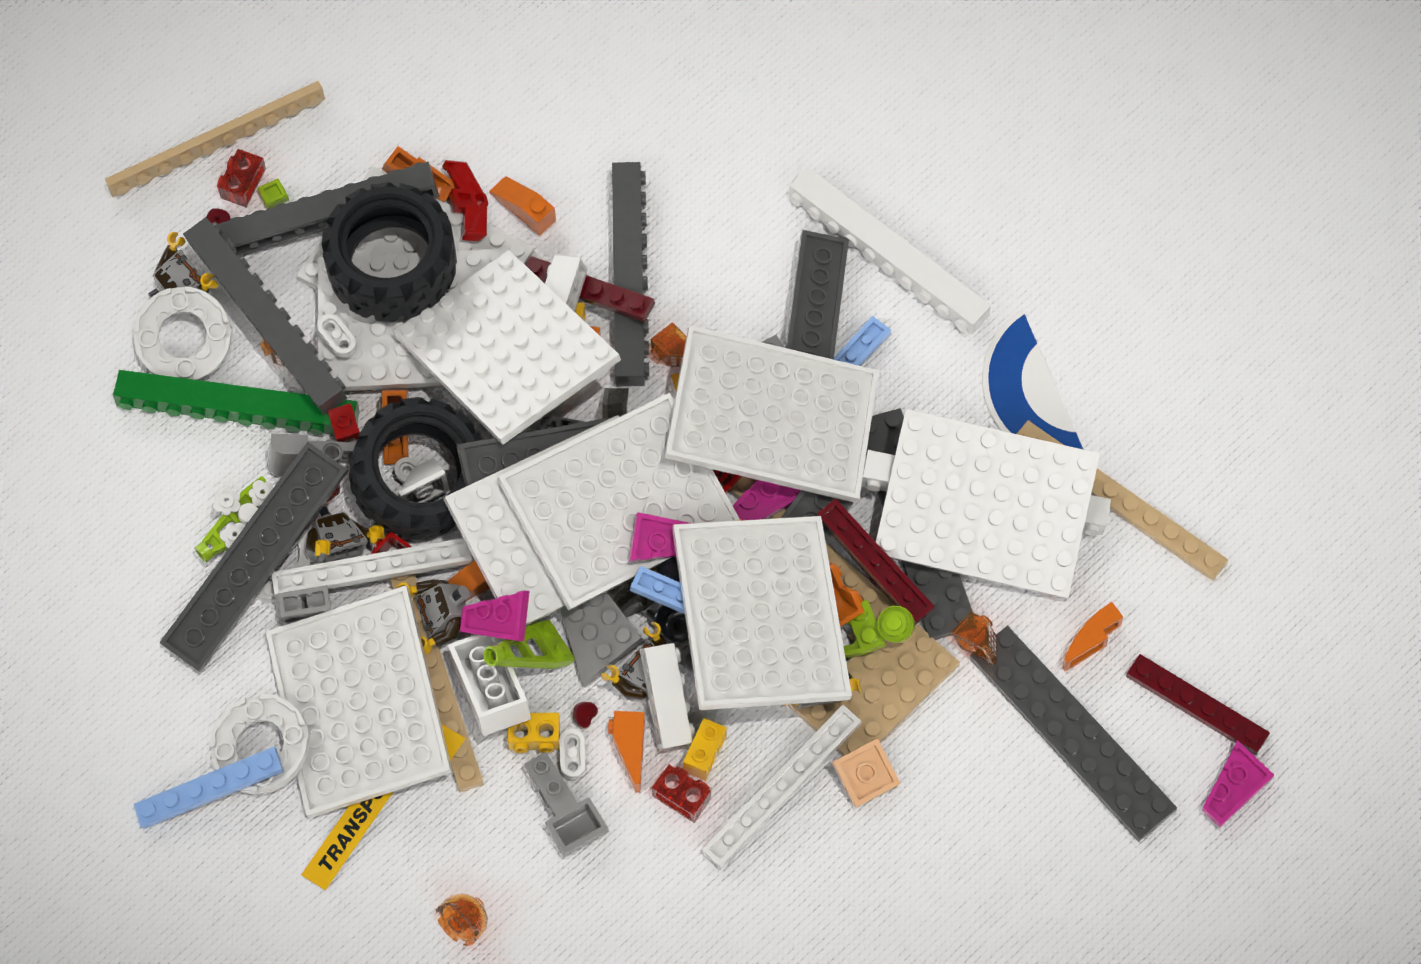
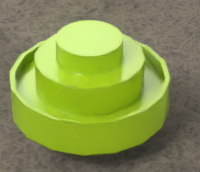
M891 606L880 613L877 628L885 640L891 643H901L907 641L912 636L915 630V620L906 608Z

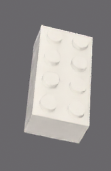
M477 634L448 644L453 667L482 735L485 736L531 720L527 699L513 667L488 666L484 661L483 653L485 648L501 643L500 638Z

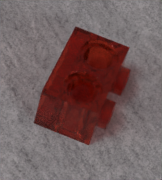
M237 149L235 155L231 156L228 160L225 174L221 175L218 179L217 188L220 198L247 208L266 171L264 158ZM244 166H249L247 169H241ZM232 186H239L238 188L231 189Z
M668 764L652 786V796L695 823L711 800V790H709L710 787L705 782L699 779L695 781L690 778L688 772L679 766L673 767ZM670 781L679 783L678 787L674 789L668 788L666 784ZM695 794L700 799L697 802H690L687 800V797Z

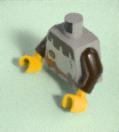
M171 232L167 236L169 245L165 248L153 274L157 287L147 293L149 298L169 288L186 286L209 293V288L216 289L218 287V282L211 280L214 278L213 274L205 273L201 275L181 249L177 250V247H182L186 242L184 237H179L176 242L178 232Z
M324 506L316 515V520H314L312 528L308 531L306 548L315 553L319 563L361 556L368 540L374 544L377 542V538H385L384 527L380 525L371 526L370 528L363 527L352 520L347 513L341 512L331 515L328 508Z
M437 579L417 582L415 586H410L404 582L397 585V588L407 586L411 598L414 593H418L415 599L429 639L427 640L425 637L420 636L422 645L424 644L423 650L425 655L431 652L433 645L440 646L457 637L461 627L463 606H466L465 601L470 597V592L465 586L449 584L446 580Z
M651 622L654 626L652 634L647 627L643 628V633L646 636L652 637L651 641L647 639L619 669L614 665L606 666L611 671V677L607 673H601V678L605 681H612V685L626 698L639 700L645 698L649 700L640 649L667 644L664 637L659 635L661 627L656 622Z

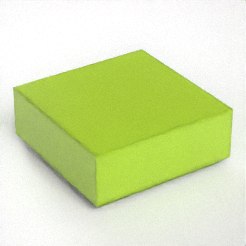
M279 178L257 188L267 209L289 201V197Z

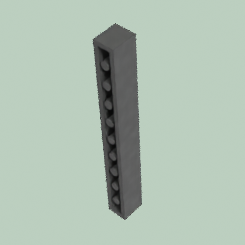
M428 161L416 163L411 167L401 170L396 169L381 176H372L361 182L348 183L344 187L334 190H325L314 196L302 197L294 202L278 204L267 210H258L247 216L234 217L230 221L218 225L224 232L221 235L224 240L228 238L237 249L234 253L239 257L323 232L324 227L329 225L328 217L338 204H346V196L360 188L370 190L372 189V184L390 182L399 187V184L403 183L417 187L423 194L428 193L433 198L440 196Z
M640 162L612 163L614 285L643 295V291H648V276H643V269H648L647 255H643V248H647V234H642V227H647L646 213H642V206H646V192H641V185H646V171H641ZM614 312L615 351L621 358V361L615 364L616 387L645 386V377H650L649 363H645L644 355H649V341H644V334H649L648 319L643 323Z
M205 217L183 233L185 239L323 415L327 414L328 410L335 408L347 399L343 391L346 389V386L338 376L336 378L332 377L330 374L332 369L325 359L320 361L316 355L319 352L311 342L305 343L302 339L305 335L297 324L294 326L290 324L288 320L291 317L283 307L279 309L275 305L277 299L270 290L264 291L261 287L264 283L257 273L251 274L248 268H250V265L243 256L237 257L234 253L237 249L229 238L227 240L222 238L221 235L224 232L216 222L211 224L207 217Z

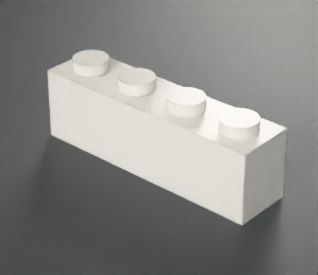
M674 643L640 649L658 749L692 743V737L695 736L692 722L688 720L687 713L690 712L688 698H684L683 694L685 678L683 673L679 672L678 663L681 661L678 647L675 648Z

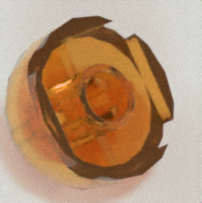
M464 893L451 895L436 909V913L439 912L440 914L438 923L443 931L456 942L458 937L465 941L463 944L465 946L473 945L487 928L488 916L484 903L472 895Z

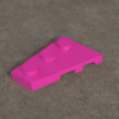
M757 480L733 504V508L741 521L768 519L788 508L801 490Z
M638 512L635 516L628 562L676 557L672 531L673 525L691 523Z
M523 590L516 592V594L504 595L497 599L463 606L460 632L524 641L530 591Z
M1237 740L1202 811L1221 828L1274 778V774Z

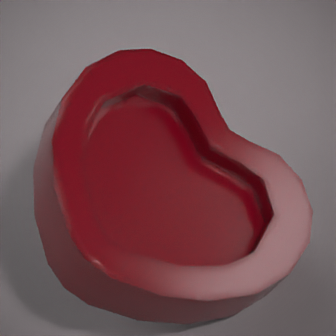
M219 208L211 209L206 216L211 224L214 222L220 224L231 219L227 211Z
M586 701L576 704L573 709L575 723L582 728L589 727L592 718L598 713L597 706L592 702Z

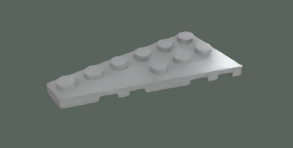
M607 591L569 611L566 606L560 609L582 685L585 687L601 676V673L608 670L606 666L614 665L644 641Z

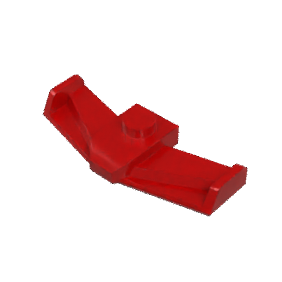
M445 160L442 167L448 172L456 189L452 188L449 193L453 212L463 213L462 240L480 241L487 236V207L489 205L487 196L467 162Z

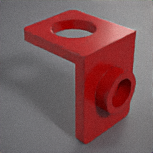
M346 404L328 410L337 442H344L351 438H355L351 441L357 440L360 431L352 405Z
M389 532L384 539L376 542L371 554L387 552L393 545L398 549L412 546L393 532Z

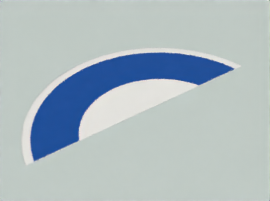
M1023 309L1011 316L998 330L985 356L982 384L988 410L1001 431L1017 434L1029 420L1063 445L1084 450Z

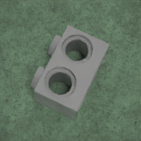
M327 585L277 593L283 625L331 610Z

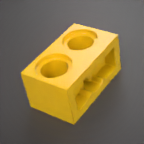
M530 713L531 720L508 727L509 750H513L516 753H527L529 750L552 753L554 750H560L559 713ZM523 730L528 732V734L522 738L515 736V734L518 731ZM549 730L553 732L550 737L541 736L543 731Z
M703 718L683 761V772L701 780H707L726 740L727 727Z

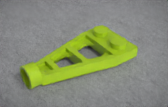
M260 476L258 479L255 480H261L264 483L266 482V479L263 476ZM253 483L239 494L240 500L238 502L240 506L252 503L249 491L253 489ZM231 512L228 516L222 515L203 538L202 542L194 547L196 553L205 563L229 549L226 547L225 542L221 540L219 533L229 522L234 524L242 523L238 518V512ZM208 544L212 545L213 548L211 550L209 549Z
M868 599L861 603L864 612L846 623L852 627L856 640L853 644L844 646L845 658L864 656L886 647L884 638L878 631L877 621Z
M550 620L532 623L525 628L524 641L506 639L497 645L486 647L483 653L484 661L488 666L498 665L500 667L555 669L571 665L575 660ZM534 639L544 656L534 655L527 641ZM516 645L523 657H515L510 647Z

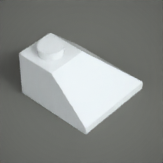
M435 458L418 462L411 469L399 491L400 497L417 503H426L449 491L446 473Z

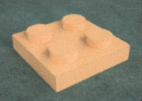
M878 738L832 761L854 807H858L901 784Z

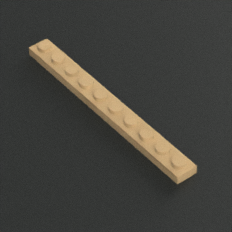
M318 80L105 178L108 190L112 197L123 195L130 189L138 185L147 184L151 179L160 175H166L179 166L188 165L203 155H210L218 148L231 145L242 137L253 135L266 126L275 125L279 120L288 116H294L307 107L316 106L325 100L323 87Z
M1029 420L1017 433V435L1063 445ZM1096 469L1091 495L1111 499L1110 510L1210 580L1214 581L1227 565L1229 559L1101 470Z
M415 574L389 578L393 590L397 589V585L403 582L410 586H415L417 583ZM414 593L411 600L420 636L429 640L415 599L418 593ZM433 645L431 652L426 654L425 658L441 724L466 738L450 761L459 792L461 793L482 786L484 782L439 646Z

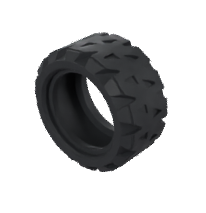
M390 182L372 184V189L370 190L360 188L346 196V204H338L328 217L329 225L323 229L321 242L328 279L338 299L343 304L347 303L352 312L364 318L373 315L375 321L396 322L402 316L404 321L420 315L427 306L432 308L445 296L446 289H450L456 275L457 263L452 226L447 213L443 211L439 202L428 193L423 194L419 188L400 183L399 187ZM398 227L410 230L422 237L428 244L426 254L421 262L411 271L397 277L380 278L371 276L361 271L352 262V256L358 244L369 234L383 228Z
M422 397L401 399L400 403L392 402L378 410L375 416L369 419L362 428L350 460V488L352 494L356 497V504L364 516L374 520V525L383 526L385 532L401 534V538L419 540L427 536L433 538L447 533L456 525L443 500L444 497L432 502L417 503L396 495L389 489L381 476L378 463L379 453L391 441L407 435H421L437 441L449 452L456 466V486L446 495L448 496L465 487L457 445L482 440L479 431H475L472 421L460 410L456 413L448 403L432 398L430 401H426Z

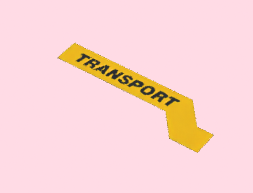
M441 724L451 761L466 738ZM393 792L348 806L301 876L326 891Z

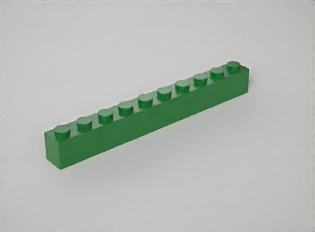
M127 370L118 371L113 398L116 406L125 410L136 408L148 413H156L158 411L166 412L171 416H180L181 414L191 416L194 419L211 418L222 423L233 421L244 426L255 424L262 425L267 429L278 427L285 428L290 432H299L300 430L308 431L314 435L330 434L335 436L329 414L323 415L307 394ZM344 400L336 406L340 407L351 404L356 421L358 422L360 410L357 401Z

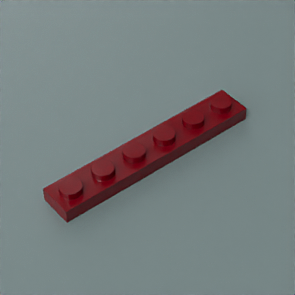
M530 256L526 266L543 283L546 282L547 269L551 263ZM586 275L579 296L581 301L645 323L655 305V301L651 297Z
M836 498L817 513V516H821L825 527L898 606L906 608L913 615L915 625L934 610L935 606Z
M1139 654L1126 674V677L1234 743L1238 740L1254 755L1258 754L1270 735V732L1141 654Z

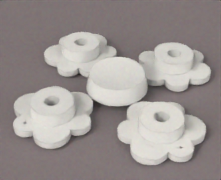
M261 480L255 481L253 489L249 491L252 503H246L242 506L238 502L240 495L233 493L231 488H224L221 493L214 495L213 509L216 512H222L225 516L230 515L231 512H238V518L242 522L235 525L229 523L226 525V530L220 533V538L225 542L227 548L232 545L245 527L244 524L249 522L258 507H260L273 489L270 481L265 483Z

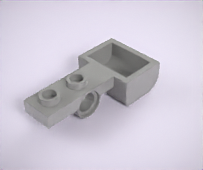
M271 433L268 469L275 476H283L307 442L326 455L336 457L333 460L339 464L341 462H350L357 440L350 442H337L336 440L308 441V435Z
M547 752L524 764L525 769L538 788L544 803L554 814L553 818L545 822V826L563 857L568 856L609 832L608 826L590 797L579 803L576 801Z

